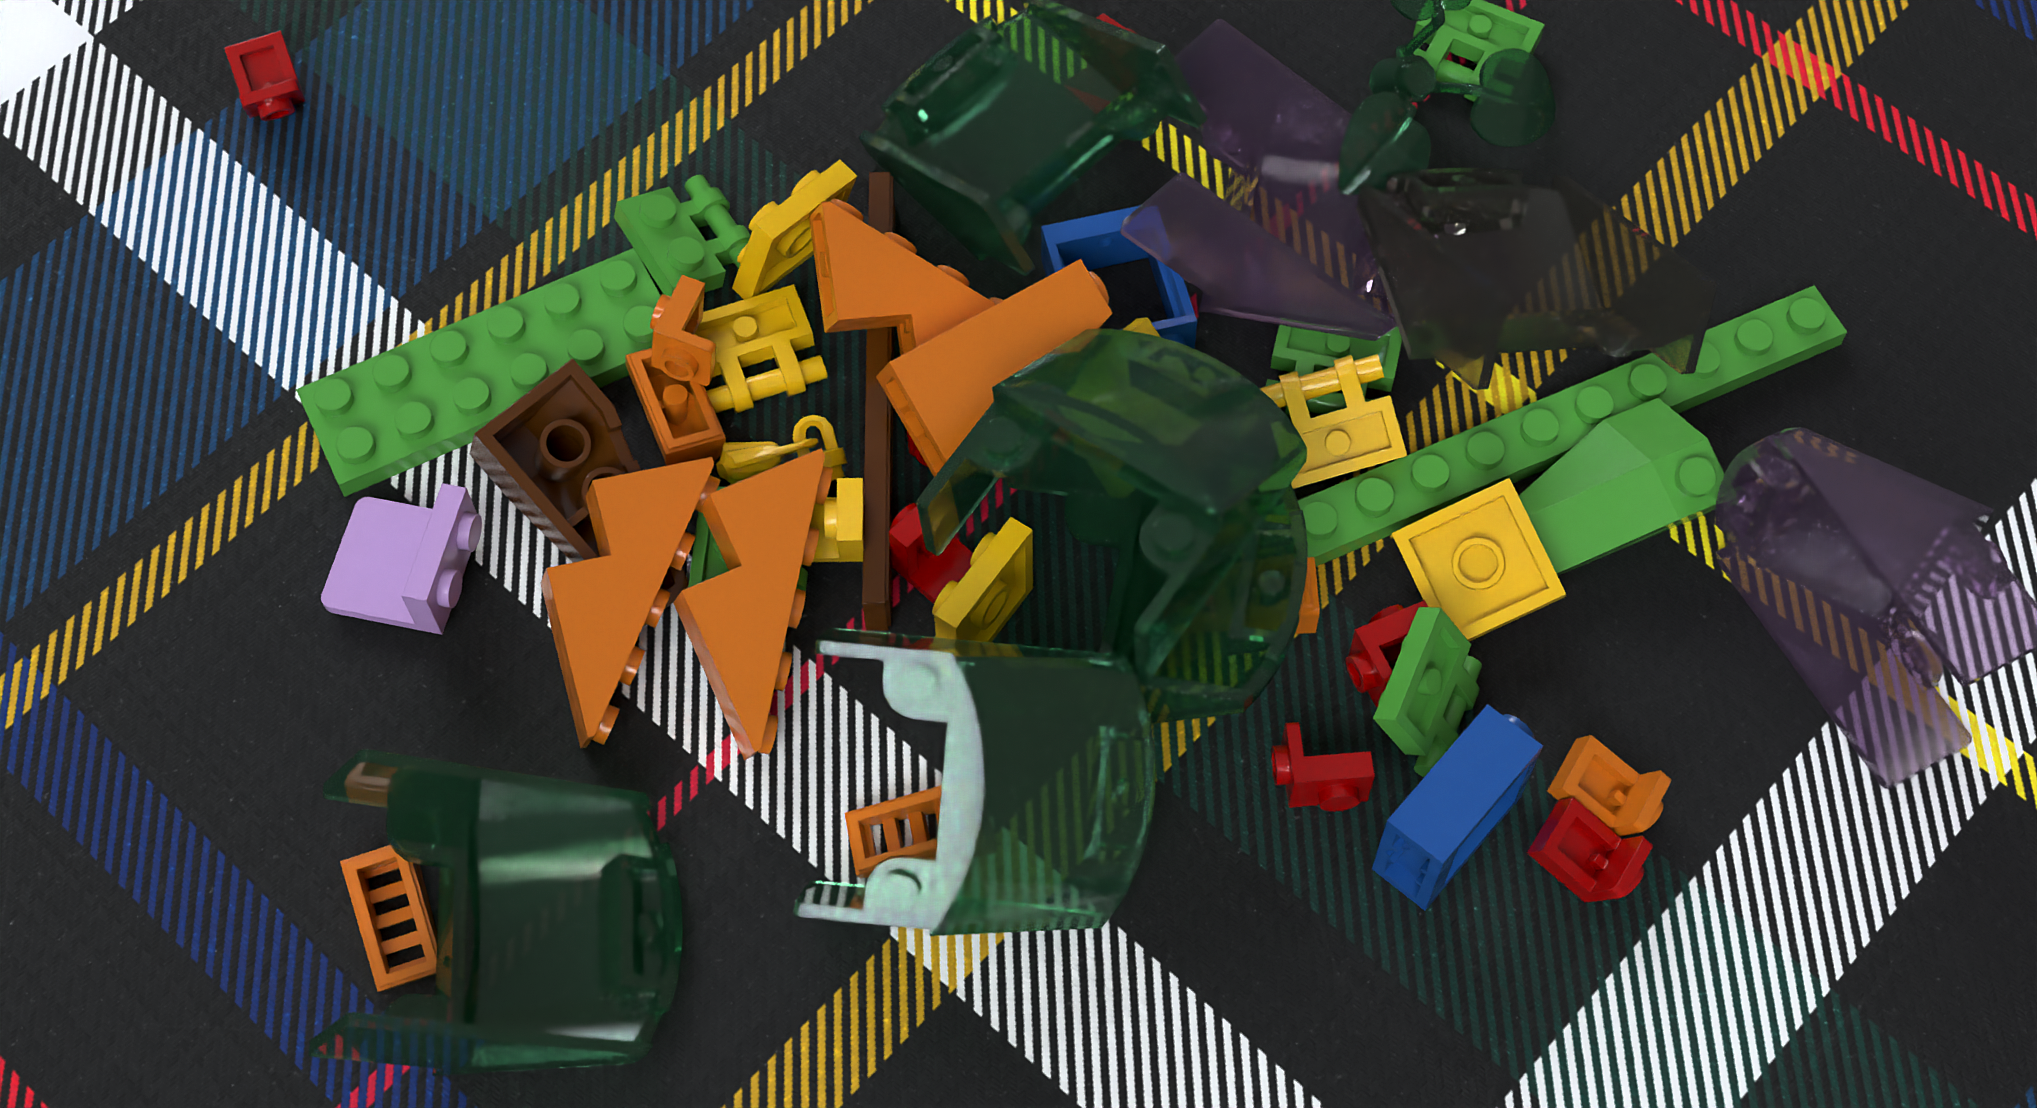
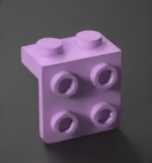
M442 483L433 509L373 497H364L358 500L354 506L321 594V601L326 610L335 614L442 635L450 611L459 600L463 574L471 552L476 549L482 531L481 515L477 514L467 488Z

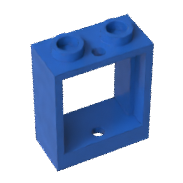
M1159 202L1041 226V260L1046 277L1079 259L1083 261L1087 270H1093L1148 258L1167 316L1166 320L1152 322V325L1176 361L1184 355L1194 354L1197 319ZM1123 329L1092 335L1075 352L1079 356V361L1073 364V368H1076Z
M1487 704L1389 817L1372 870L1423 910H1426L1521 798L1543 747L1541 743L1535 740L1530 728L1515 716L1509 714L1502 715Z

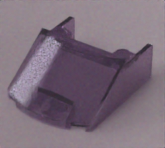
M1215 20L1162 69L1160 79L1204 111L1201 121L1204 147L1212 157L1223 161L1232 168L1225 199H1221L1188 174L1180 172L1122 221L1120 233L1178 273L1184 280L1201 289L1203 295L1199 311L1370 341L1380 339L1397 327L1404 317L1415 310L1425 292L1431 273L1434 252L1433 218L1430 204L1422 201L1419 203L1414 185L1423 176L1419 164L1225 20Z
M1795 427L1779 430L1747 446L1734 458L1724 474L1716 500L1714 524L1721 531L1727 530L1728 546L1716 551L1718 565L1884 789H1891L1962 751L1972 741L1971 734L1935 688L1943 674L1942 664L1944 663L1960 685L1969 686L2037 650V603L2008 568L2007 560L2000 548L1993 542L1986 540L1980 532L1994 509L1806 428Z

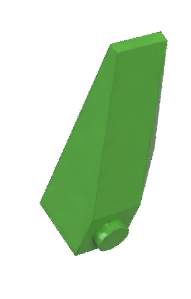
M1659 398L1601 421L1519 495L1557 576L1703 516L1735 497L1708 438Z

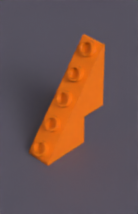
M832 199L830 202H822L809 217L825 333L897 326L900 355H903L1003 301L996 297L987 299L968 287L970 284L969 280L959 271L945 265L935 267L916 255V247L902 236L892 232L882 234L863 222L864 217L861 212L842 200ZM1075 353L1057 372H1062L1078 362V354Z
M822 448L708 495L701 506V511L729 571L682 590L673 602L744 761L751 758L757 752L769 755L777 732L778 716L769 714L774 689L783 691L788 680L792 653L783 651L787 628L798 627L806 597L805 590L796 588L801 565L810 567L819 539V529L810 527L814 505H824L832 479L833 469L823 466L825 454Z
M712 457L593 480L585 497L600 557L546 568L540 583L580 748L587 747L591 740L604 745L615 723L620 709L609 704L618 682L628 686L631 685L646 651L635 646L644 623L654 628L657 626L671 592L660 588L669 566L679 571L682 569L696 538V535L685 531L694 510L702 513V504L708 495L715 492L719 486L720 479L710 475L714 466Z

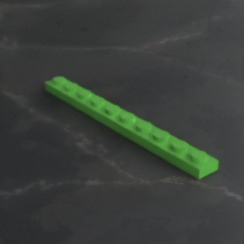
M1814 285L1413 452L1406 457L1399 458L1275 510L1274 516H1287L1293 519V531L1288 549L1294 558L1314 557L1317 567L1388 537L1405 526L1505 479L1510 478L1513 484L1550 468L1604 419L1656 398L1661 399L1677 414L1837 347L1842 344L1847 330Z

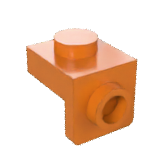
M682 275L672 295L662 294L653 311L650 328L653 329L651 366L663 370L674 379L680 381L691 380L708 386L714 376L716 344L695 335L703 319L705 283Z
M1588 735L1576 738L1547 792L1557 800L1574 797L1615 834L1624 836L1644 832L1657 821L1664 807L1661 800L1671 783V778L1661 770L1645 774L1637 773L1595 737Z

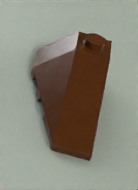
M573 358L474 433L469 453L504 495L572 562L600 557L585 497L592 481L641 471L638 461L633 459L621 430L622 423L614 405ZM669 566L660 588L671 592L665 609L675 601L682 590L688 588L689 582L683 568L679 571Z

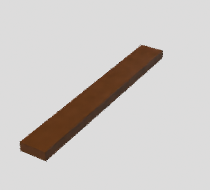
M869 172L868 225L882 234L885 232L895 233L894 180L893 176H890V172ZM894 327L867 329L865 505L862 605L866 631H888V626H891L892 565L888 531L890 530L893 516L894 407L876 376L890 361L894 360Z

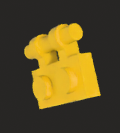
M794 284L703 312V319L695 335L716 344L713 377L722 374L726 384L706 391L715 413L731 408L734 409L735 413L754 408L753 401L785 391L788 397L805 392V385L828 378L821 355L798 362L794 353L795 351L815 345L812 329ZM769 359H775L777 369L748 378L744 377L741 368Z
M1378 354L1354 361L1352 355L1333 360L1335 365L1333 367L1303 376H1298L1297 371L1279 376V383L1257 389L1263 413L1287 406L1292 420V424L1268 430L1285 491L1408 456L1390 395L1365 402L1361 384L1384 378ZM1342 390L1347 408L1313 418L1310 417L1306 400Z

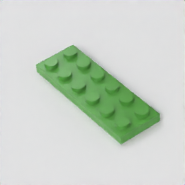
M632 248L296 389L337 483L344 497L472 443L474 433L572 358L598 388L628 376L629 372L626 367L625 355L652 348L653 329L650 328V323L655 306L661 296L635 249Z

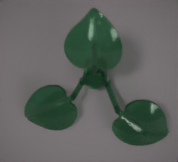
M1390 0L1392 6L1409 20L1425 21L1430 18L1432 19L1407 44L1397 46V57L1382 59L1372 69L1370 87L1373 94L1365 98L1358 105L1349 121L1343 139L1338 165V193L1342 195L1396 194L1412 188L1421 180L1429 164L1431 143L1425 127L1412 120L1417 114V107L1412 103L1424 100L1430 93L1476 96L1477 98L1470 112V124L1476 134L1489 144L1499 147H1519L1538 140L1550 129L1555 120L1556 103L1546 70L1532 54L1525 50L1511 48L1497 51L1484 61L1479 73L1480 85L1436 81L1435 71L1425 58L1414 55V52L1443 26L1445 22L1444 11L1462 10L1472 0Z

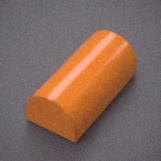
M652 348L625 355L627 370L666 465L712 457L713 462L721 456L726 437L704 385L691 380L680 381L674 379L663 370L651 366Z

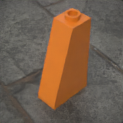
M1081 259L890 361L876 376L939 486L951 481L962 472L1113 314L1108 306L1109 296L1104 283L1094 272H1088Z

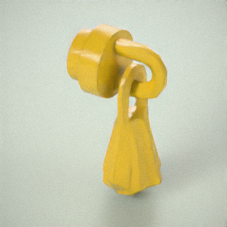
M810 415L801 418L794 426V443L779 446L771 441L724 442L720 460L716 463V467L721 478H724L731 484H735L774 468L785 455L797 452L798 457L810 453L809 448L815 447L819 443L818 439L806 438V430L811 426H816L821 432L826 450H823L825 454L823 466L833 469L831 481L845 477L842 465L847 463L843 447H838L833 426L825 417Z

